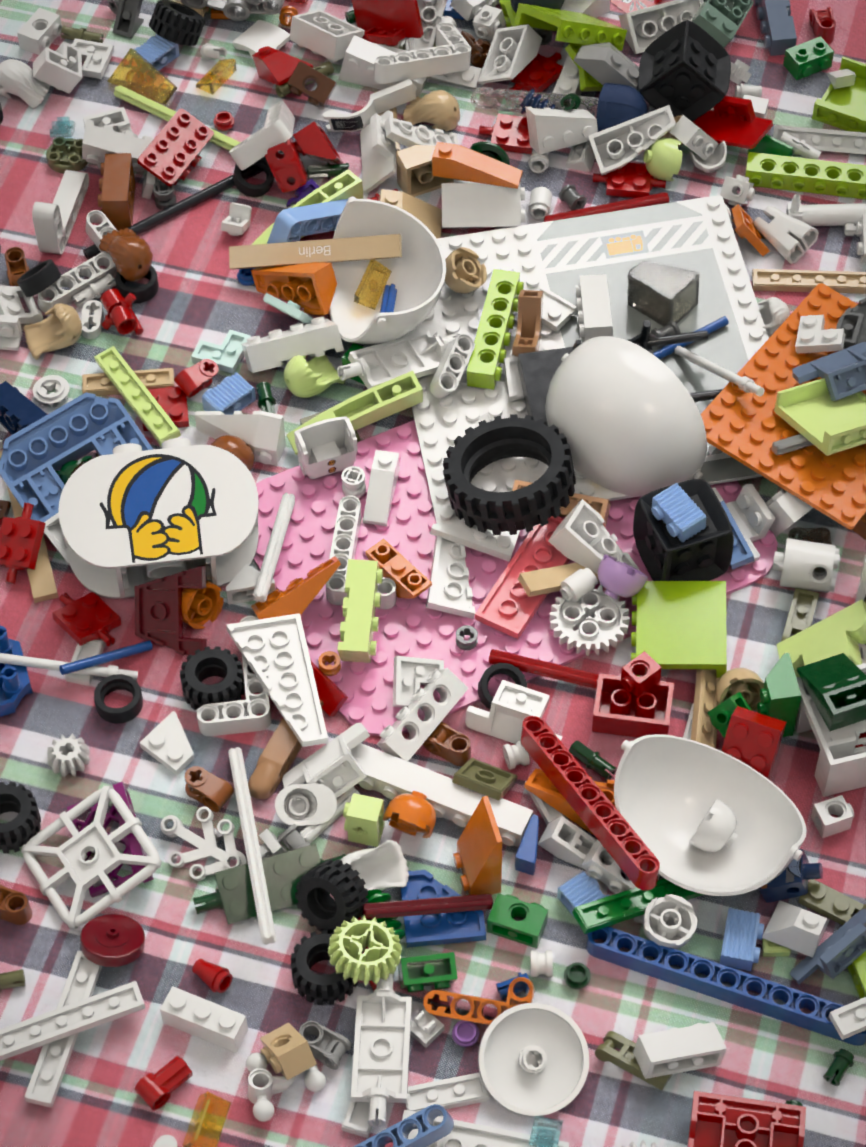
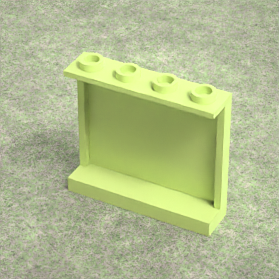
M825 378L777 392L774 412L825 455L828 456L866 444V394L862 391L836 401H831Z

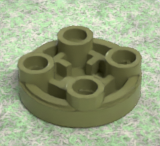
M54 138L53 144L46 153L49 167L63 174L66 170H82L88 164L85 159H82L83 139Z

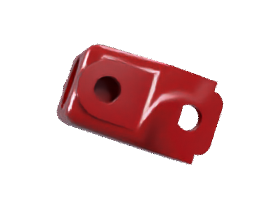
M292 138L267 150L265 158L281 192L288 193L306 185L308 175Z

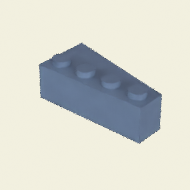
M752 0L754 2L753 6L757 7V20L761 21V34L765 35V48L769 49L770 56L785 55V50L796 46L797 41L793 16H790V1Z

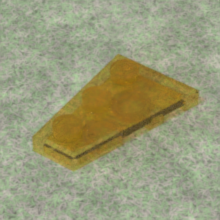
M130 48L107 81L117 86L121 85L162 104H167L178 88L132 48Z

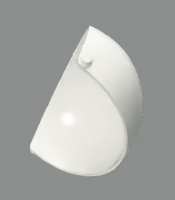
M353 196L349 197L337 223L333 239L400 234L402 239V258L333 262L332 267L337 286L329 312L332 322L338 325L340 336L344 341L357 344L386 343L408 334L417 328L431 313L440 297L445 281V256L434 234L412 214L385 202L356 199ZM392 283L395 285V289H397L394 312L380 313L384 287Z
M599 336L588 339L570 354L566 353L561 358L563 362L556 370L546 396V419L548 427L555 425L559 428V434L564 433L566 436L567 444L570 445L573 466L582 475L611 491L639 497L675 483L700 479L703 476V473L700 471L707 454V436L701 414L686 387L661 360L637 344L612 336Z
M646 735L630 742L625 740L621 745L624 754L615 775V807L659 860L660 868L658 874L663 878L696 893L711 896H733L744 894L766 885L779 876L793 859L798 861L803 855V852L799 850L807 832L803 816L779 787L752 767L711 746L677 736ZM716 799H719L734 812L737 820L734 832L738 835L730 847L725 845L719 851L706 852L689 843V840Z

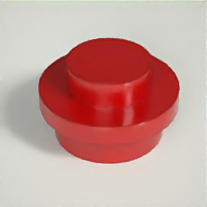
M227 111L217 113L213 121L215 128L221 131L229 130L235 124L234 117Z

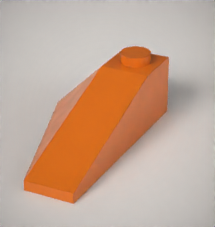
M311 262L251 270L258 292L268 293L286 301L290 300L304 308V312L308 314H328L337 286L332 263Z
M334 556L311 569L307 573V578H296L290 581L286 590L279 591V589H276L268 594L265 602L258 601L251 606L259 620L298 613L301 616L341 565L340 561Z

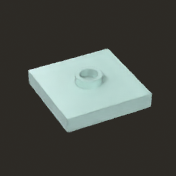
M268 293L263 298L265 303L304 324L312 323L311 320L314 319L299 310L300 305L290 300L288 303H285Z

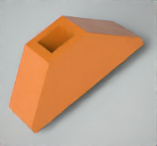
M384 538L365 551L368 560L378 561L379 569H383V577L390 578L395 582L396 596L398 598L414 599L432 586V582Z

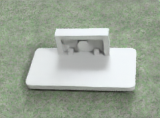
M387 110L381 116L377 113L370 117V124L360 132L363 190L367 193L377 188L397 171L395 142L386 138L384 122L389 117L393 118V112Z

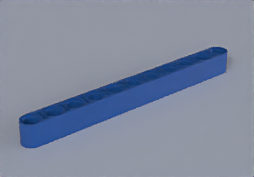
M605 927L590 932L587 935V952L595 958L851 1045L861 1046L866 1043V1030L842 1040L833 1023L827 1020L831 1011L844 1005L671 947L660 946L653 941L611 927ZM602 939L604 943H596L593 940ZM625 947L628 948L630 951L622 952L619 950V948ZM652 956L655 958V960L649 961L646 960L644 957ZM678 965L681 967V969L676 970L671 968L670 966ZM702 973L705 974L707 977L699 978L696 976V974ZM722 982H729L733 986L726 987L722 985ZM748 991H756L759 995L752 996ZM774 1000H782L785 1004L779 1005ZM806 1008L810 1010L812 1013L806 1014L803 1013L800 1009Z

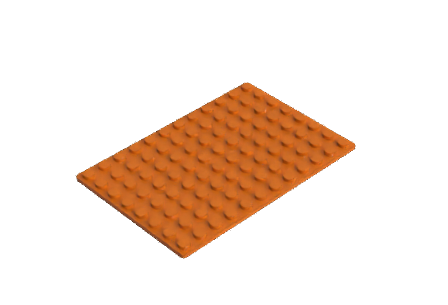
M819 283L737 373L741 377L746 376L754 380L755 384L764 388V394L757 396L751 392L746 393L740 390L738 385L729 382L701 413V417L705 426L708 443L851 530L866 513V444L828 456L815 445L782 455H775L771 449L773 442L800 434L774 412L777 392L822 379L817 377L799 384L792 376L793 368L838 352L797 354L795 345L801 316L824 315V330L836 329L842 314L848 308L852 309L858 305L829 286Z

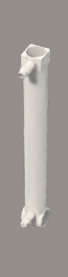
M795 194L792 203H787L786 214L810 226H845L846 223L857 225V222L861 221L862 215L866 214V203L801 205L800 195Z

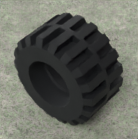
M159 0L150 19L149 26L156 34L171 42L184 46H195L206 21L198 12L183 4L170 0Z
M210 646L204 647L205 650L200 651L198 649L194 651L195 655L190 654L187 657V662H183L182 670H180L183 696L192 709L196 710L205 704L241 700V695H244L245 683L241 661H238V657L235 654L231 655L230 650L225 648L222 651L221 647L215 646V649H210ZM212 676L224 678L221 682L213 685L202 683L204 679Z
M0 782V815L6 812L19 813L12 821L0 823V850L3 853H9V850L14 849V852L20 851L19 847L26 844L36 835V832L40 831L41 817L35 797H33L29 789L26 790L22 784L16 786L15 782H9L8 785Z
M332 859L323 861L299 879L300 882L296 885L298 890L295 893V898L298 900V903H296L297 908L301 909V915L309 921L308 924L311 927L316 926L320 932L327 930L328 934H332L336 926L341 927L344 920L350 923L353 916L358 919L363 914V905L369 901L366 898L368 889L364 888L366 884L364 879H360L358 876L360 873L357 870H352L350 864H343L342 860L338 859L335 861Z
M322 930V934H317L316 931L310 933V938L304 936L301 939V945L296 944L294 953L291 954L293 984L295 988H298V993L301 997L306 995V1001L312 1003L313 1000H317V1005L322 1006L323 1002L334 1005V1000L338 999L339 1002L345 1000V994L350 996L353 993V987H357L358 982L354 985L353 978L350 977L344 980L343 973L336 974V971L329 975H318L310 970L317 962L330 960L328 947L330 946L329 940L332 934H328L327 930Z

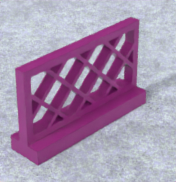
M124 783L114 784V790L119 793L134 817H136L130 793ZM79 803L68 806L67 810L69 811ZM98 803L88 809L91 812L85 822L77 819L73 820L79 832L91 824L95 817ZM114 805L110 812L106 813L103 827L106 830L111 820L118 822L120 826L126 823ZM129 833L124 839L122 838L118 841L126 846L122 854L147 856L133 833ZM88 851L86 853L87 858L85 859V861H87L92 853L91 851ZM121 864L107 875L115 888H117L146 866L126 864L132 867L133 874L121 877L117 875L123 865ZM153 874L143 882L146 883L154 880ZM93 884L88 888L92 898L109 892L104 884L95 887Z

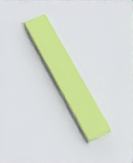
M114 346L94 356L96 363L161 447L163 442L181 436L180 430Z

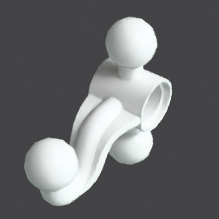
M255 1052L250 1054L246 1060V1067L251 1072L248 1076L247 1096L254 1104L252 1111L254 1117L259 1121L265 1122L270 1120L275 1112L274 1106L270 1102L272 1095L287 1090L293 1084L295 1077L287 1080L284 1076H272L266 1070L267 1060L265 1056ZM315 1065L307 1069L308 1074L304 1078L305 1086L311 1092L321 1091L326 1084L324 1074Z

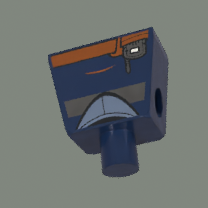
M799 849L803 852V855L798 861L793 859L779 876L760 887V892L765 902L771 903L806 895L808 893V880L823 878L822 864L809 863L804 850Z

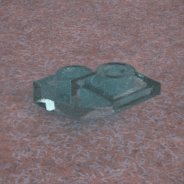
M57 117V121H52L50 138L72 137L75 132V121L70 120V117Z
M536 1116L529 1145L535 1147H558L563 1120Z

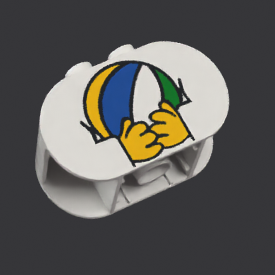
M186 438L169 439L162 443V449L142 451V446L139 444L128 443L118 445L113 448V454L96 457L80 466L68 479L61 493L59 521L71 569L84 587L101 597L111 599L135 597L134 586L202 565H206V580L218 587L228 585L246 564L251 565L256 554L259 537L258 491L254 478L245 464L232 453L216 446L205 444L191 445V441Z

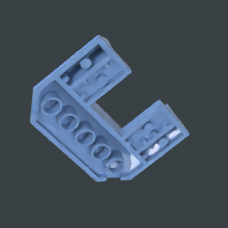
M86 392L6 438L0 459V476L22 509L24 503L34 505L31 519L45 522L59 512L60 496L65 485L55 470L59 471L62 465L69 461L78 460L93 450H96L99 456L113 454V448L122 444H139L142 446V451L153 450V448L119 399L97 397L96 394Z

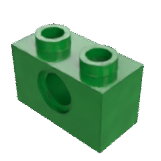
M498 893L487 920V932L538 948L548 922V909H545L538 903H527L513 895ZM519 916L524 918V920L516 921L513 918Z

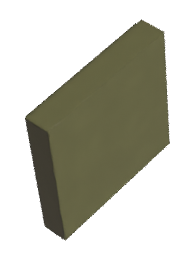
M471 758L454 774L452 782L500 801L516 784L518 776Z

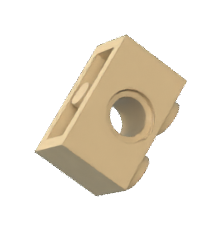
M289 1022L260 1038L264 1047L260 1051L265 1056L267 1064L270 1063L275 1073H281L287 1080L317 1065L307 1040Z

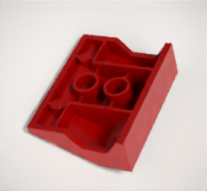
M694 1091L687 1147H803L806 1107Z

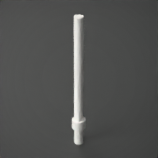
M677 346L674 350L675 354L738 385V388L746 393L751 392L757 396H762L765 392L763 387L755 384L754 380L746 376L741 377L681 346Z
M0 653V663L60 671V665L71 663ZM108 665V667L93 666L72 672L101 677L123 674L132 677L136 681L138 671L118 669L119 666Z

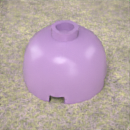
M604 554L598 568V580L606 588L604 593L614 599H618L619 596L628 598L640 592L648 576H645L646 574L620 561L616 562V558Z

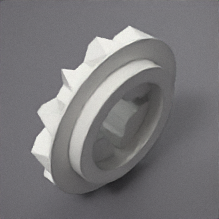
M57 375L42 377L33 387L35 400L40 401L42 406L49 404L52 407L53 403L61 404L63 399H68V393L70 392L67 380ZM53 389L56 390V393H55V392H51L50 394H48V392H47V391H52Z

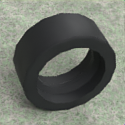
M265 156L251 165L261 168L266 173V180L262 184L254 185L246 182L241 176L242 171L236 164L233 181L239 192L246 196L258 197L270 190L274 176Z
M52 259L28 270L17 280V284L26 297H31L55 283L61 277V273Z
M151 266L148 274L144 276V278L150 281L138 288L126 286L125 282L127 280L117 271L115 277L116 287L124 298L129 293L134 294L136 300L133 303L146 302L152 299L158 292L159 283L156 270Z
M498 663L485 670L478 682V695L486 708L491 709L494 699L488 691V682L494 675L505 674L511 677L517 685L527 688L525 676L519 668L508 663Z
M117 674L106 677L98 683L94 691V702L99 716L113 724H121L133 720L143 707L141 688L136 680L127 675ZM115 690H126L133 695V700L122 708H111L104 704V698Z

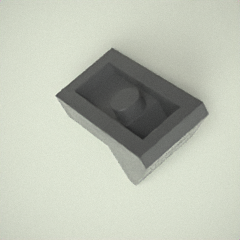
M120 0L113 33L133 38L144 22V19L139 18L143 0Z

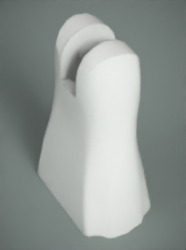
M768 206L763 210L765 215L772 220L769 224L760 217H757L753 222L759 233L790 264L796 263L818 239L819 232L816 228L772 206Z

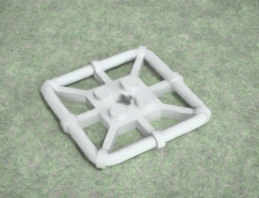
M103 786V788L92 793L68 812L63 811L59 814L60 817L33 836L21 849L26 864L40 884L39 889L41 893L48 897L62 921L71 929H77L79 926L87 923L114 902L119 903L122 901L125 894L161 867L162 860H160L156 848L142 829L141 821L139 818L134 817L119 793L112 786ZM112 801L126 823L108 835L103 824L109 802ZM98 803L94 821L79 832L73 820ZM65 826L73 836L59 847L38 846ZM129 833H133L148 856L121 854L115 844ZM88 851L95 852L93 859L85 861ZM34 856L59 857L65 867L48 879ZM121 864L146 866L117 888H115L107 875ZM71 876L77 886L69 912L58 895L56 887ZM101 879L109 894L80 914L86 890Z

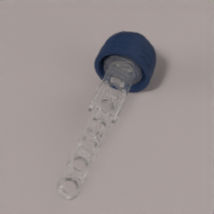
M605 83L599 98L579 96L580 104L586 106L587 111L597 119L598 132L648 113L644 97L639 91L628 85ZM478 87L474 90L470 99L471 103L477 108L490 110L494 108L499 111L521 113L522 107H519L516 98L524 99L528 91L500 88L493 91L491 87ZM534 92L533 97L541 94L540 101L548 99L547 107L555 104V109L559 110L556 103L561 102V99L567 94ZM476 94H483L486 97V101H479L476 98ZM496 96H503L506 99V103L500 104L496 100Z

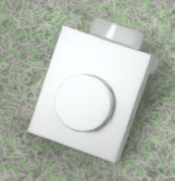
M232 202L229 208V216L221 223V231H226L233 236L242 235L250 227L252 207Z

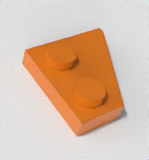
M737 204L731 209L734 217L732 221L736 225V233L740 238H746L762 256L766 255L770 250L760 240L762 236L755 228L752 218Z

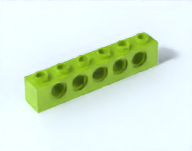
M748 152L745 177L749 178L748 182L754 183V187L866 199V165Z
M493 269L474 341V350L466 371L467 386L494 390L496 381L501 380L502 367L500 365L501 363L504 364V358H506L505 346L510 345L511 333H509V330L514 329L515 316L513 314L518 312L517 298L520 291L524 288V282H520V272Z

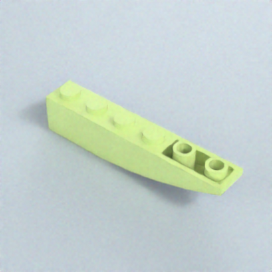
M348 169L315 189L291 208L348 199L352 196L356 197V199H363L362 180ZM274 223L251 245L267 244Z
M410 371L331 407L286 434L295 454L298 455L295 444V431L319 421L344 416L349 418L355 431L422 403L423 389L414 372Z

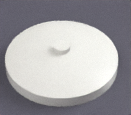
M525 1003L504 1011L490 1023L479 1045L478 1068L485 1088L501 1106L520 1115L542 1116L564 1108L579 1094L588 1074L589 1050L581 1029L566 1013L547 1004Z

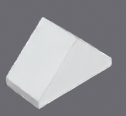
M248 564L240 570L226 586L228 605L254 601L253 593L260 571ZM272 579L268 594L275 591L274 579Z

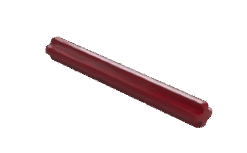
M476 894L366 903L363 905V916L365 915L366 919H373L374 917L379 919L488 910L493 906V899L491 894Z

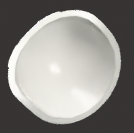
M722 141L706 160L697 154L694 155L693 152H689L693 164L699 170L705 173H712L724 166L727 158V146L725 141Z

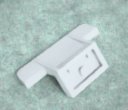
M746 484L743 486L736 501L725 504L754 555L753 562L759 560L761 555L752 542L764 538L776 518L753 484ZM715 487L712 488L719 501H724Z
M502 680L492 701L490 712L469 705L466 711L465 724L472 730L516 744L517 741L521 740L523 720L529 716L542 718L549 703L550 695ZM555 734L561 741L563 736Z
M362 723L354 724L293 767L282 778L284 788L305 782L307 784L317 783L329 787L336 795V798L344 794L366 778L365 772L351 755L350 750L370 737L367 729Z

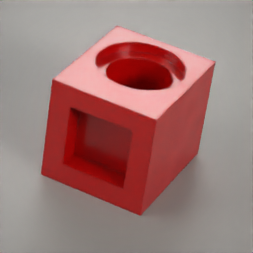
M644 651L622 667L621 683L627 691H631L635 696L639 697L660 682L662 667Z

